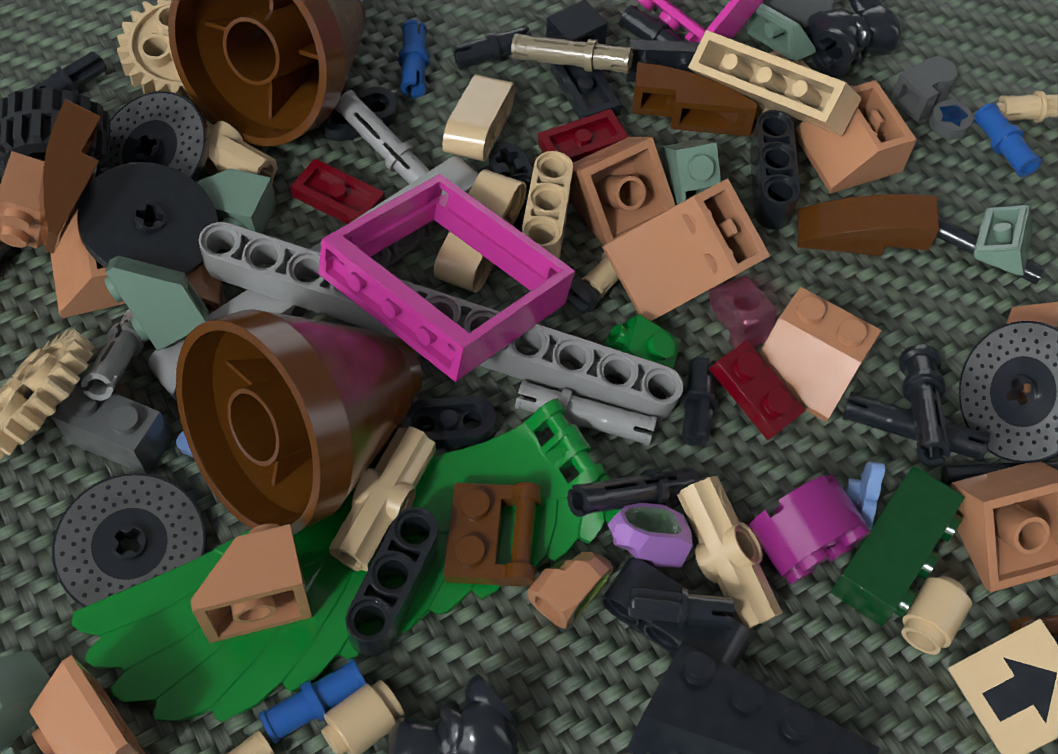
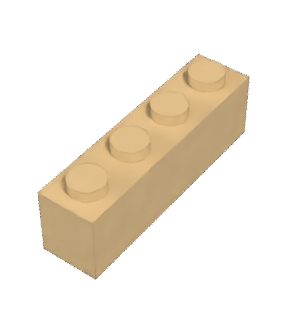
M708 30L705 31L688 66L697 75L725 85L757 103L782 111L839 136H843L862 99L844 81Z

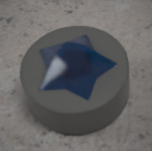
M944 100L936 104L929 118V125L932 131L938 136L950 140L965 136L973 122L971 110L965 104L955 100Z

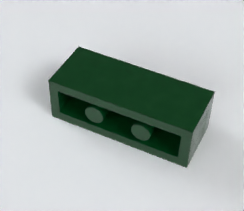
M913 465L871 528V533L866 536L830 593L881 627L893 613L902 618L918 592L910 588L917 575L925 580L941 554L933 550L940 538L948 542L961 524L963 518L956 514L965 497Z

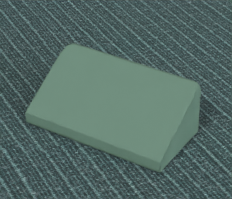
M763 3L747 20V34L793 62L816 52V48L798 23Z
M1030 205L985 209L974 251L975 259L1019 276L1024 275L1033 232Z

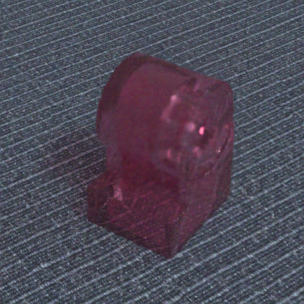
M743 276L710 289L709 300L716 318L729 330V341L734 348L745 340H748L752 346L766 342L774 328L776 308L748 277Z

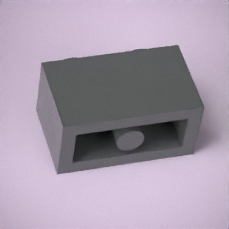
M80 379L69 396L56 407L55 413L50 415L67 442L136 472L150 474L173 439L161 413L114 392L108 399L103 401L91 399L83 392L86 387H81L82 379Z

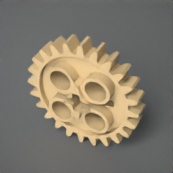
M157 0L158 4L155 6L146 1L142 2L145 12L140 13L132 10L130 13L133 22H123L122 27L125 34L117 36L120 45L117 48V52L125 76H130L134 87L142 86L144 94L155 91L173 92L183 97H189V100L196 105L178 75L171 54L168 17L172 0Z
M67 329L63 335L59 333L52 342L48 341L42 350L39 348L32 352L22 362L16 372L11 375L13 377L9 378L6 384L4 383L3 387L0 388V460L5 454L11 455L18 444L23 445L41 428L46 417L53 415L56 411V406L74 390L80 380L78 375L88 367L89 364L86 362L93 356L91 351L94 349V346L75 329L71 331ZM31 392H33V394L27 400L26 398L30 395Z

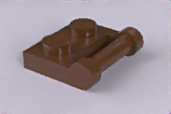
M520 482L515 485L455 483L443 575L446 583L531 586L534 583L535 567L531 565L535 509L536 506L541 504V486L530 482ZM504 506H516L511 563L506 565L498 564Z

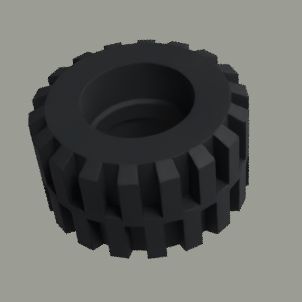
M28 88L8 94V97L0 100V168L5 171L12 151L41 161L45 160L46 149L54 122L65 99L101 116L96 138L86 154L99 161L94 177L96 178L108 170L111 121L108 112L104 111L103 106L98 102L91 101V98L68 90Z

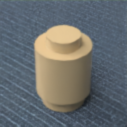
M945 576L927 578L903 617L904 627L901 631L903 638L914 648L932 655L939 654L942 648L949 647L972 607L971 599L967 595L965 587L958 581Z
M379 680L372 686L365 684L325 713L324 718L328 725L321 732L336 754H344L345 752L348 754H362L389 733L395 721L404 715V711L389 687Z

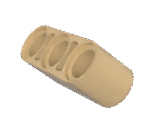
M475 74L447 121L443 136V152L486 161L510 115L515 96V83Z
M548 151L539 155L534 163L522 233L560 259L571 193L573 162L564 153Z
M485 169L479 173L468 194L513 226L524 204L527 189L526 184L522 181ZM449 231L435 260L434 277L477 293L485 284L494 264Z

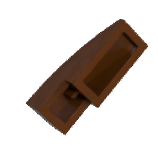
M637 62L632 114L671 117L670 129L750 136L757 111V103L714 80L688 71Z
M65 99L50 135L39 195L40 226L44 249L53 254L78 210L80 198L84 190L93 181L99 162L86 154L96 138L101 116Z
M882 194L850 197L803 207L797 213V247L876 256H881L886 246L929 251L939 231L937 196Z

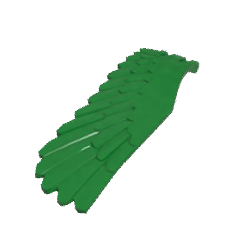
M558 398L542 405L528 420L507 433L471 447L434 455L430 460L424 474L415 487L416 495L411 508L426 509L436 519L438 526V549L397 636L408 632L430 612L437 616L448 614L471 592L475 593L482 601L496 593L502 586L446 583L443 575L455 483L515 485L520 482H530L542 487L541 504L536 506L531 555V565L535 567V570L546 557L557 562L566 556L578 539L590 544L600 534L604 523L608 524L621 510L593 513L583 517H577L570 511L567 495L569 489H573L572 485L602 482L610 479L603 465L600 463L595 464L590 457L589 452L591 448L577 426L570 425L564 417L566 409ZM549 427L554 436L541 447L536 435ZM377 465L369 466L367 470L369 468L375 469ZM574 465L579 475L568 484L561 472ZM359 481L332 516L293 535L301 563L312 618L209 643L192 612L190 600L235 538L213 551L182 566L74 611L72 626L83 634L100 636V639L88 649L85 661L96 669H123V674L111 687L113 696L126 704L156 701L153 711L155 720L183 722L213 711L215 719L225 723L259 706L280 684H284L286 690L293 693L301 689L300 684L309 679L312 683L316 682L336 656H341L348 660L352 658L354 660L359 659L363 655L356 652L350 644L345 618L348 608L367 571H355L344 566L338 559L330 555L329 551L332 541L352 509V499ZM504 506L498 564L506 565L511 563L516 506ZM250 530L240 534L239 536L249 534ZM411 531L403 537V540L409 544L416 545L426 541L428 536L421 531ZM389 574L382 579L380 584L387 589H398L407 580L400 574ZM369 618L359 624L357 631L365 636H373L383 629L384 623L379 619Z

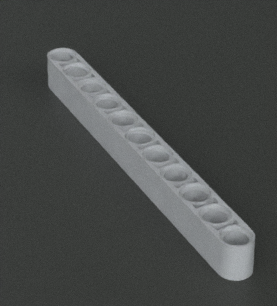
M225 222L212 223L206 226L200 233L199 245L206 271L217 280L399 338L318 274L319 252ZM221 249H230V251L224 254L215 253ZM263 263H273V264H274L273 266H271V267H269V268H258V267H257V266H259V265H261V264H263ZM305 277L317 278L316 281L310 283L300 281ZM401 280L468 333L500 313L499 311ZM536 324L479 365L552 390L562 392L563 388L573 390L572 395L650 417L655 416L657 417L656 422L664 421L670 416L683 392V382L680 375L667 366ZM529 347L536 354L524 355L517 348ZM571 361L577 364L580 369L569 370L560 362ZM614 375L620 378L623 384H612L605 376ZM649 390H659L664 393L667 399H658Z

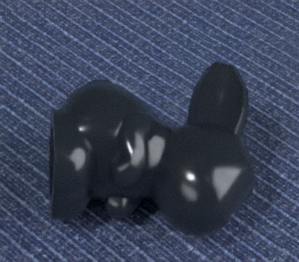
M849 0L854 12L837 8L816 12L808 18L807 36L816 48V52L811 56L814 64L822 74L836 79L841 78L848 73L851 65L856 66L861 62L862 51L872 56L890 55L898 47L901 41L898 18L893 11L882 5L881 0Z
M478 673L471 677L467 683L464 702L458 704L456 700L449 699L441 705L440 721L438 723L416 716H408L397 719L389 731L387 754H519L516 733L518 724L493 689Z

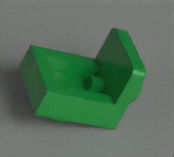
M638 314L623 324L615 325L606 338L605 346L674 369L681 339Z

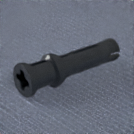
M917 344L905 349L899 357V368L902 374L905 375L902 383V392L905 398L912 404V415L917 439V455L923 463L936 465L945 461L943 456L949 458L951 453L941 404L946 384L943 376L938 372L941 368L939 352L932 346Z

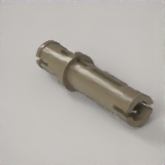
M516 33L511 45L512 59L571 65L582 67L586 72H594L595 69L629 74L633 61L632 47L599 44L598 40L588 39L587 42H577Z

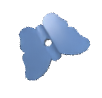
M871 461L866 464L862 475L860 474L861 480L848 478L846 494L866 521V526L869 530H871L877 500L885 474V465L883 463Z

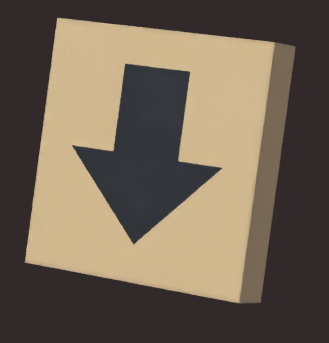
M1041 619L1032 622L948 668L952 678L1000 754H1029L1058 739V644Z

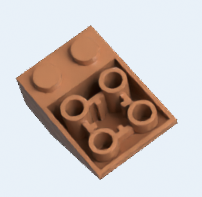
M728 178L692 196L602 247L636 311L649 321L662 316L770 257Z

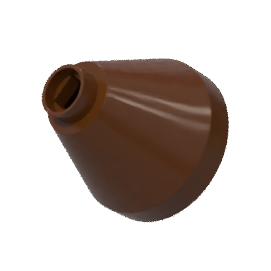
M172 0L168 17L169 44L176 70L186 91L200 111L212 123L216 124L218 121H224L230 124L239 132L246 143L259 146H277L293 141L315 129L335 109L363 36L365 11L361 0Z
M248 309L204 322L189 333L178 357L176 396L181 424L190 451L201 474L220 502L232 515L250 529L263 524H278L279 526L290 524L294 535L332 516L340 508L409 411L413 397L421 389L423 377L416 353L400 338L388 337L383 333L373 330Z

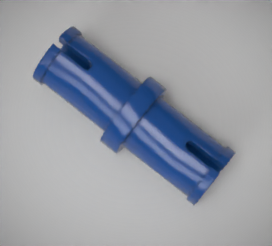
M409 20L403 24L402 49L398 54V62L402 67L400 90L403 95L407 96L408 86L410 85V98H418L425 94V69L430 62L429 52L426 50L427 26L421 21L419 33H417L418 20Z
M995 103L986 104L976 112L974 122L990 138L991 148L995 153L1002 154L1019 177H1026L1040 167L1042 159L1035 154L1023 139L1024 132L1019 126L1012 125Z
M352 658L348 663L316 682L312 683L309 679L300 684L301 690L268 710H263L259 713V716L271 740L276 744L280 739L315 718L319 722L324 720V714L367 683Z

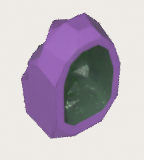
M649 503L626 505L607 524L613 535L615 546L626 549L632 554L633 558L644 560L653 567H682L693 546L691 530L683 514L665 505Z

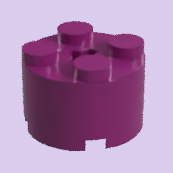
M832 473L828 477L825 475L819 476L778 500L780 505L774 509L776 515L772 518L764 510L749 524V527L753 530L760 545L781 577H785L790 585L809 576L816 570L814 567L828 559L831 563L855 548L854 544L871 533L866 526V521Z

